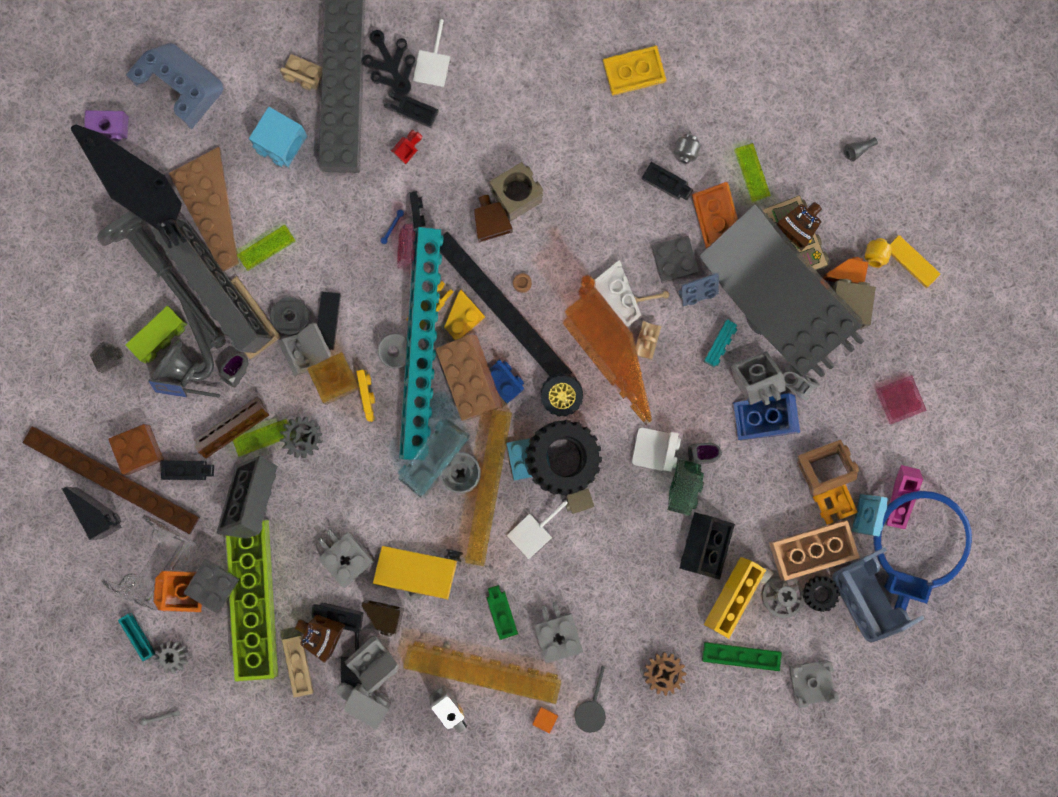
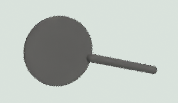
M601 666L593 700L580 704L575 712V722L584 732H596L603 727L606 721L605 710L596 702L605 670L604 666Z

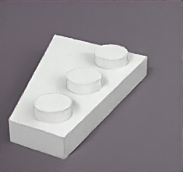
M620 260L590 283V286L625 328L641 317Z

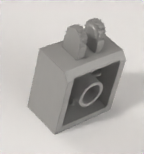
M767 351L731 365L734 380L750 405L761 400L765 405L770 404L769 397L771 396L777 401L781 399L780 393L786 390L784 377Z
M329 529L327 531L328 536L334 540L335 544L330 547L327 541L320 537L318 542L326 552L318 560L343 588H346L370 567L375 560L351 533H346L339 539ZM350 556L351 560L349 561L351 563L344 564L343 557Z
M557 602L552 603L556 618L549 619L547 608L544 605L541 606L545 621L534 624L545 663L583 653L572 613L561 616ZM559 633L560 636L564 635V639H562V642L558 643L557 640H553V637H556L555 634Z
M341 683L336 689V693L347 701L344 706L345 712L377 730L391 705V702L388 701L389 698L382 693L378 695L374 692L369 693L363 684L360 685L359 683L355 688L349 684L347 685V683Z

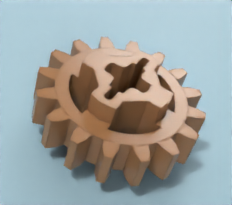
M663 652L662 657L656 653V659L649 658L651 664H645L648 671L643 672V674L649 677L645 682L646 684L652 683L649 688L651 690L656 688L658 695L661 691H663L665 696H667L668 691L675 694V688L681 690L679 683H685L682 676L687 675V673L681 670L685 665H679L681 659L678 657L674 660V654L672 653L669 657H667L666 652ZM664 661H670L675 665L667 666ZM657 664V671L652 675L653 668ZM663 669H665L667 672L670 671V673L667 674V678L660 676L663 674ZM678 673L677 679L673 683V677ZM655 682H664L666 687L659 686Z

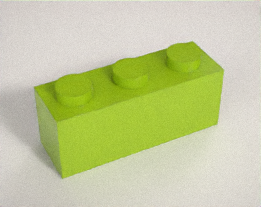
M167 305L125 346L140 362L150 363L157 357V352L161 349H166L171 344L170 340L172 338L180 336L185 331L184 327L187 323L173 308Z

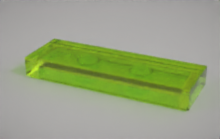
M751 143L735 148L734 151L752 203L769 198L771 194L754 144Z
M283 225L237 254L246 270L250 271L296 242L287 226Z
M283 419L234 439L233 443L238 457L280 442V439L284 438L280 431L286 430L283 425H289L288 420Z

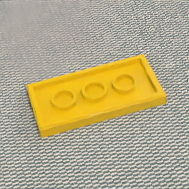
M382 546L373 584L448 600L457 561Z

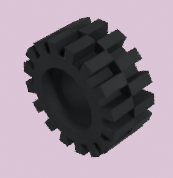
M815 576V578H811L809 582L805 583V588H803L804 602L816 611H830L831 608L836 607V602L839 603V587L836 586L835 581L828 577ZM823 586L828 590L826 600L818 601L815 599L814 591L817 587Z

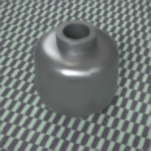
M684 134V136L678 138L674 155L680 163L689 164V162L697 159L701 147L698 138L689 134Z

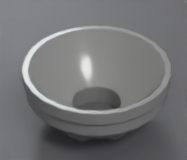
M390 334L381 340L378 346V356L385 366L393 369L405 366L407 338L401 334ZM391 346L398 349V355L395 358L388 355V349Z

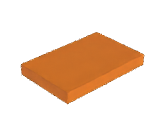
M728 182L692 194L706 249L738 220Z

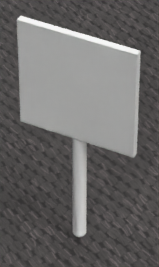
M440 19L433 53L419 50L413 78L415 82L441 87L445 85L450 56L437 54L443 19Z
M564 501L540 524L529 514L507 534L508 538L530 559L552 538L543 526L566 506L568 502Z

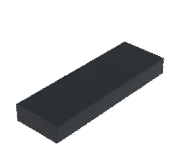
M321 291L317 326L329 350L334 351L341 294Z

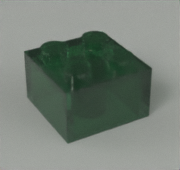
M682 459L678 460L668 493L667 510L688 516L691 515L692 509L696 510L698 504L697 496L698 493L702 492L704 485V473L701 472V464Z

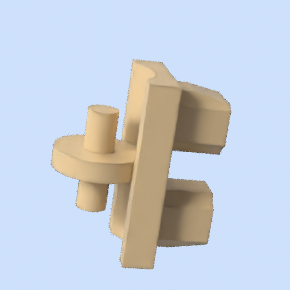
M645 321L642 322L633 355L652 360L661 326Z

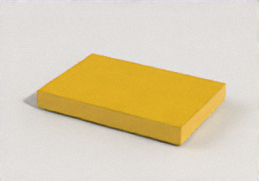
M657 45L603 59L612 96L667 81Z

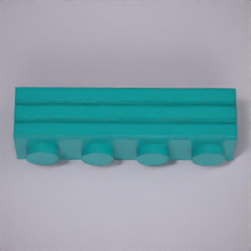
M728 319L724 322L703 361L704 363L713 368L719 365L721 361L719 359L720 356L725 354L726 345L731 343L732 334L735 335L738 330L736 328L737 324Z
M128 613L118 620L143 662L156 655L155 650L132 613Z

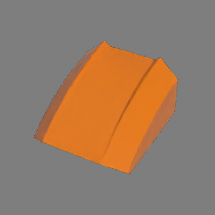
M161 571L155 578L153 602L159 611L201 612L202 604L184 594L196 572Z

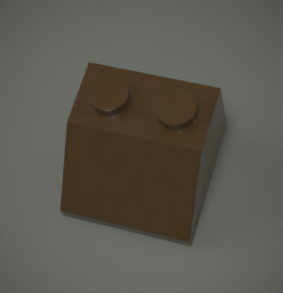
M371 600L362 602L363 610L375 629L381 631L380 634L392 636L400 630L404 612L403 607Z

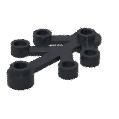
M380 30L372 31L369 37L370 41L374 46L378 47L386 63L374 60L371 55H365L362 59L363 64L367 68L373 67L391 73L394 78L383 77L379 71H374L371 74L372 82L393 87L394 92L399 95H407L411 91V82L408 79L412 68L416 65L415 57L407 55L404 59L406 66L402 76L398 71L404 51L408 48L407 41L403 38L397 40V50L392 59L384 44V33ZM378 34L380 35V38L374 39V36ZM400 43H405L404 47H399ZM367 59L372 60L369 64H366L365 61ZM413 59L414 61L413 63L409 64L407 63V60ZM375 75L380 76L378 80L373 79ZM400 83L405 84L404 88H399L398 86Z

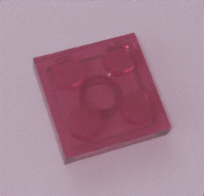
M405 224L399 230L398 269H405L414 260L412 242L415 241V230H413V224Z
M912 375L875 389L890 425L927 411Z

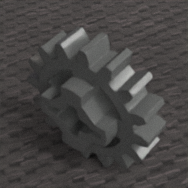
M297 416L295 420L289 419L290 425L284 424L283 427L286 430L280 431V434L284 435L280 442H285L282 448L289 449L287 454L292 455L294 453L295 458H299L300 454L302 458H306L307 454L314 455L312 450H319L317 443H322L318 439L319 436H322V433L317 432L320 426H314L315 420L308 422V417L301 419L300 416ZM300 424H303V425H306L308 428H307V429H303V428H302L301 426H299V425H300ZM300 434H304V436L302 437L303 441H300L298 439L301 437ZM300 445L303 450H297L294 446Z

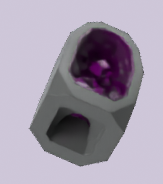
M235 354L229 357L218 372L219 377L231 387H236L246 373L249 365L248 358L243 354Z
M712 442L688 446L690 465L713 463L718 461L722 455L721 448Z

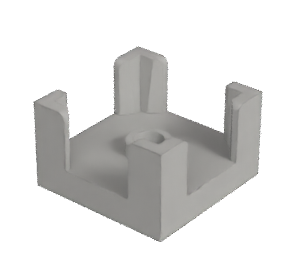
M823 660L789 666L795 704L799 708L809 707V704L817 702H839L838 693L833 689L831 672H834L831 661Z

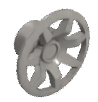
M776 576L768 581L764 587V605L774 616L780 618L792 617L804 605L803 588L794 578L789 580L797 586L793 588L787 587V580H783L782 587L778 588L772 584L780 579V576ZM770 586L776 593L774 596L766 597ZM798 589L801 593V600L797 599L796 590ZM767 600H776L777 604L774 611L769 607ZM794 603H799L798 608L792 612L790 606ZM782 606H785L788 614H779L777 612Z

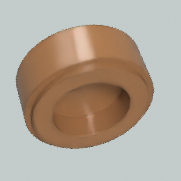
M521 273L514 277L513 287L517 292L526 293L530 290L532 280L527 274Z

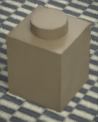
M589 488L567 495V500H564L568 502L565 506L567 512L571 511L572 514L595 507Z

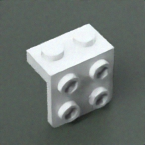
M640 428L637 433L632 464L671 472L672 468L675 469L677 457H674L675 450H679L681 439L678 438L679 433H666Z

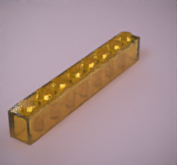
M494 409L492 412L465 563L485 566L512 413Z
M414 641V644L410 643L408 645L403 666L404 669L553 704L557 703L561 685V678H558V674L555 673L539 674V670L534 668L522 670L520 665L509 663L508 666L501 665V661L496 659H490L488 662L482 660V656L471 654L470 657L463 656V652L452 650L450 653L444 651V648L433 645V648L425 647V643Z

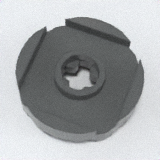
M285 297L272 307L270 320L277 331L283 335L293 336L300 333L308 325L309 311L306 305L297 298ZM290 311L295 315L292 321H288L285 318V315H288Z

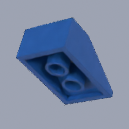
M789 393L782 394L781 399L778 401L771 396L769 397L770 404L765 405L762 400L752 405L747 400L734 402L738 440L800 433L795 395Z

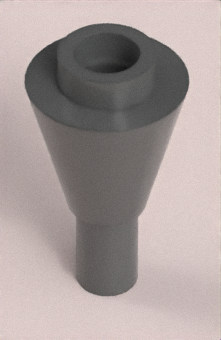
M874 137L866 142L846 144L844 155L848 160L854 162L868 148L877 145L878 141Z

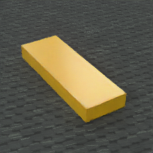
M900 235L890 243L892 247L891 256L925 288H928L941 274Z

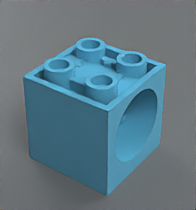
M268 106L249 140L253 144L252 147L256 150V153L264 158L269 156L273 159L272 162L280 167L283 165L289 167L307 138V134L302 125Z

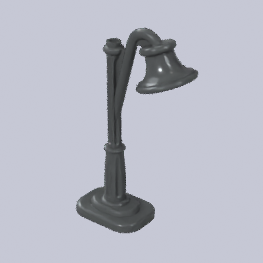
M129 211L103 228L98 233L97 240L102 246L119 242L123 239H128L143 259L157 273L156 276H161L180 300L204 358V362L201 364L190 362L183 354L182 340L178 339L160 362L152 376V380L169 377L180 381L182 387H186L190 380L202 381L213 372L214 361L210 349L213 347L219 349L226 344L225 336L223 334L220 335L170 270L172 266L168 265L157 246L143 229L147 222Z

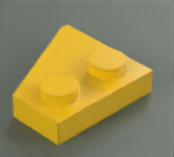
M460 290L444 328L454 340H457L470 332L485 319V316L466 294Z

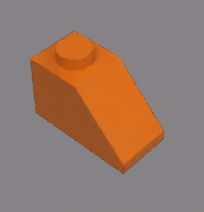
M852 257V259H848L825 274L823 279L831 282H837L839 279L851 280V283L855 284L865 282L869 262L863 261V258Z

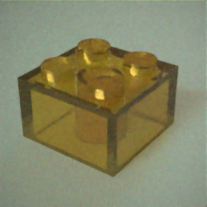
M343 352L307 368L325 405L360 390L355 374Z

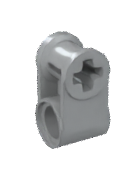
M792 365L787 366L783 371L785 386L804 400H808L811 392L820 385L814 377L808 374L802 376ZM793 374L796 378L789 379L786 375Z

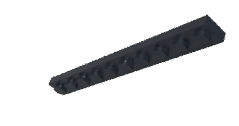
M448 232L444 233L440 253L550 377L560 372L572 374L571 370Z

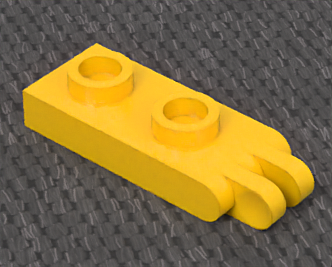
M364 369L358 370L356 372L366 420L373 422L375 420L373 404L376 402L374 393H370L369 385H372L371 376Z

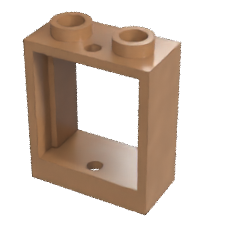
M842 440L798 455L797 464L813 496L857 480L859 468L855 461L852 462L850 450L847 445L843 444ZM838 453L847 474L819 483L810 463Z

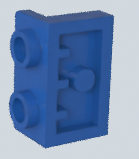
M499 359L490 368V372L499 396L508 404L524 390L522 385L525 383L518 375L514 377L510 372L512 368L506 361L502 362Z

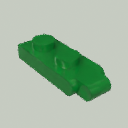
M499 585L488 588L490 596L486 598L499 640L518 635L505 591L501 592Z

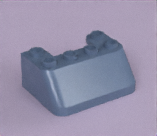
M167 43L144 52L126 74L131 82L138 86L145 83L154 73L181 94V97L174 104V112L190 129L194 128L224 89L222 82L172 43Z

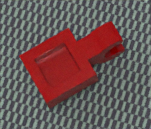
M412 129L408 133L407 138L402 137L391 152L402 163L407 164L418 151L415 145L423 136L418 131L415 132Z

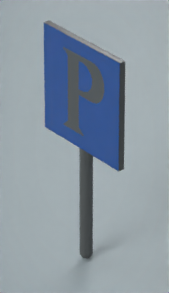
M148 380L156 393L187 397L186 393L220 397V394L183 389L181 384Z

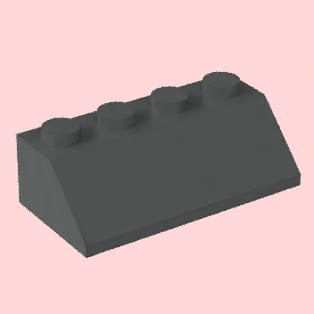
M257 456L236 465L217 528V534L250 538L260 533L278 466L262 456Z

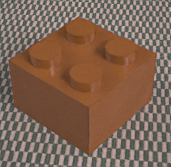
M142 424L108 439L122 475H131L164 460L150 425Z

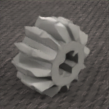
M172 640L167 641V644H161V650H156L155 652L160 657L154 659L155 662L160 661L161 663L158 665V669L164 667V673L171 671L172 674L177 673V669L179 671L183 670L182 664L188 663V660L184 657L189 656L188 652L183 653L186 646L183 645L179 648L180 642L175 641L173 644ZM170 654H174L172 661L169 660Z

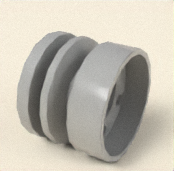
M457 452L451 454L444 459L440 466L441 482L448 490L454 493L465 494L471 492L478 486L481 480L479 463L473 456L467 453ZM458 469H465V478L460 477L458 479V473L456 471Z

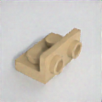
M292 54L285 68L281 67L280 69L284 80L290 83L296 81L307 90H311V88L317 90L322 80L323 67Z

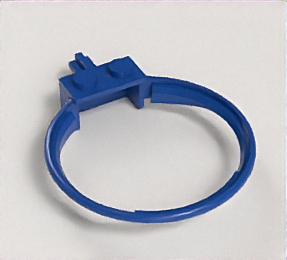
M932 491L911 492L898 497L887 506L883 527L889 515L897 507L908 501L927 498L943 502L960 517L966 534L964 553L958 564L950 572L932 580L931 583H928V580L894 570L888 563L884 552L876 556L888 574L884 587L888 592L898 595L894 609L899 607L906 611L910 599L927 604L932 589L951 581L961 571L968 559L972 546V531L969 520L958 504L942 494ZM882 531L880 532V537L873 536L875 551L882 549Z

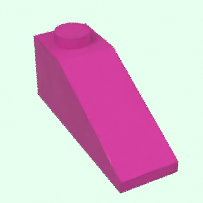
M900 465L894 483L891 502L904 494L920 490L923 482L920 469ZM916 499L897 507L887 518L886 525L906 529Z

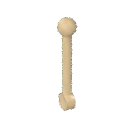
M664 291L662 294L634 298L637 303L661 297L668 298L670 294L668 291Z

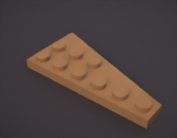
M217 147L170 172L169 175L211 254L221 269L226 271L239 264L230 214L221 150Z

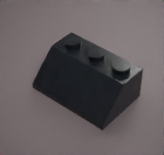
M694 512L679 568L720 580L735 524Z

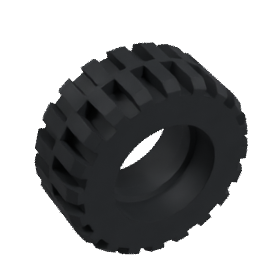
M571 420L555 421L538 429L535 435L530 438V444L526 447L525 451L527 453L525 464H528L529 469L527 472L529 475H532V481L540 485L542 490L549 491L552 494H573L586 489L589 483H593L596 479L595 475L599 474L601 469L598 466L599 463H602V457H599V451L602 450L601 446L596 444L598 440L596 436L590 434L591 430L589 428H584L581 423L571 422ZM560 439L572 442L580 456L578 468L568 476L555 474L547 463V450L549 446Z

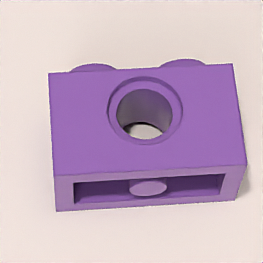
M85 110V128L99 132L112 141H121V138H128L129 116L124 111ZM110 123L109 128L103 130L105 124Z

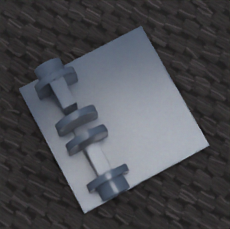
M715 273L681 285L682 288L678 293L680 298H682L683 307L694 305L698 301L711 299L718 295L719 274Z

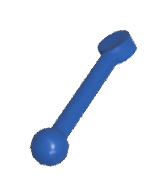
M403 210L397 211L395 220L386 235L380 240L382 244L388 242V237L398 220L404 216Z

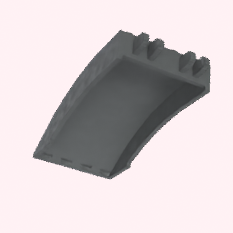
M756 203L700 255V258L712 274H719L720 285L741 311L802 376L813 369L820 377H823L825 372L818 363L822 361L827 368L832 369L834 365L827 355L840 344L848 351H854V346L847 340L848 337L852 336L860 345L864 342L863 338L856 332L862 326L860 316L818 274L782 230Z

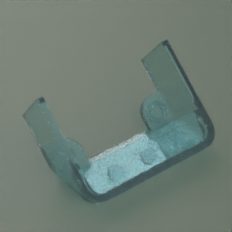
M448 418L445 420L441 419L436 424L434 434L409 465H403L397 473L400 475L398 479L422 499L426 498V492L467 441L471 442L472 440L471 436Z

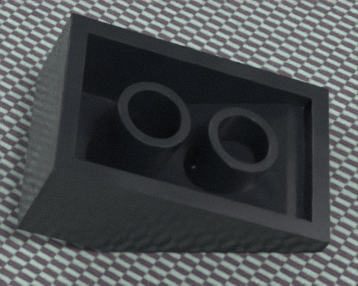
M62 488L89 540L103 539L122 528L120 525L121 519L117 513H114L80 488Z

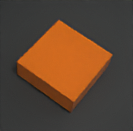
M541 706L532 725L550 734L558 715Z

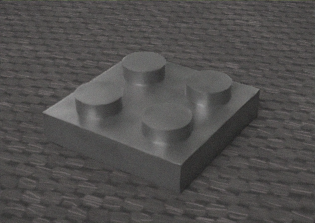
M689 236L652 245L661 282L699 272Z
M204 559L184 594L218 614L238 583L239 578L208 559Z

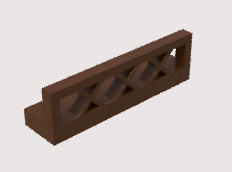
M257 396L194 439L196 443L194 447L200 455L207 459L267 418L269 413Z

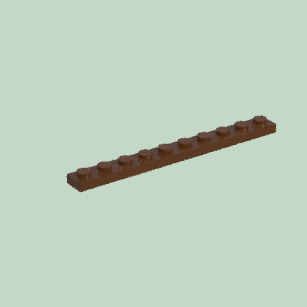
M34 426L30 428L22 442L187 534L192 533L200 519L199 516Z

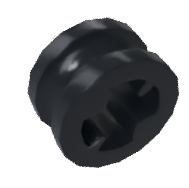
M446 549L447 555L444 558L461 562L460 556L463 555V552Z

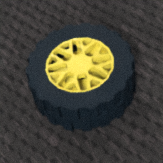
M560 372L553 374L551 377L549 376L544 381L541 388V400L545 409L552 415L555 414L559 417L572 415L579 409L580 404L582 405L583 390L576 377L571 376L569 373Z

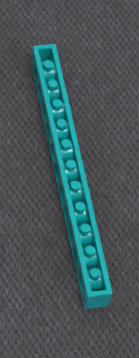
M424 227L414 229L399 459L426 461V457L429 456L427 438L431 434L428 422L432 416L430 399L433 397V388H431V380L434 379L435 374L432 362L436 357V351L433 349V346L437 339L435 322L437 323L438 311H436V303L439 302L440 294L437 292V285L440 284L441 274L438 273L439 265L442 263L440 246L443 244V235H441V229ZM425 244L431 246L432 252L430 254L425 251ZM424 263L430 265L431 270L429 273L424 271ZM423 282L428 283V292L422 289ZM422 301L428 304L427 311L421 309ZM421 320H424L427 324L425 330H422L419 326ZM420 339L424 340L426 344L423 350L418 346ZM419 358H421L424 361V367L422 369H420L417 366V361ZM417 378H421L423 380V385L421 388H418L416 386ZM416 397H420L422 400L420 407H416L414 404ZM416 416L421 420L417 427L413 424V419ZM415 435L419 437V443L416 446L412 444V438Z

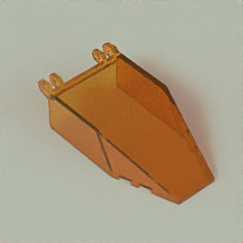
M585 275L581 279L580 283L582 286L578 291V295L581 298L565 310L567 318L563 321V325L612 386L617 385L621 390L619 395L623 399L626 397L632 403L630 408L647 425L652 421L633 334L596 289L595 280L590 275Z

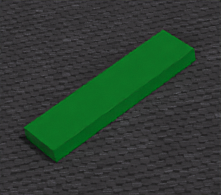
M704 642L702 662L780 671L782 652Z

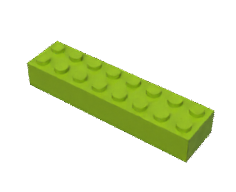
M263 520L262 530L258 535L250 538L226 536L228 572L239 578L238 583L229 596L234 682L274 679L278 676L269 520Z

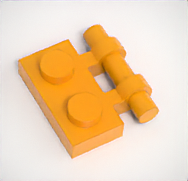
M846 484L813 496L814 502H817L821 511L820 516L824 518L826 525L833 523L832 514L836 513L838 520L858 513ZM828 497L833 506L830 509L827 508L826 503L824 501V499Z

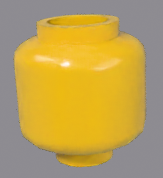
M883 238L871 240L867 244L864 258L869 262L868 265L880 268L889 262L892 247Z

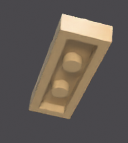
M302 635L282 640L294 698L314 693L306 651L300 644L303 638Z

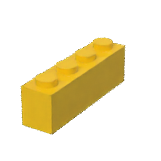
M740 557L703 625L729 639L766 569L751 560Z

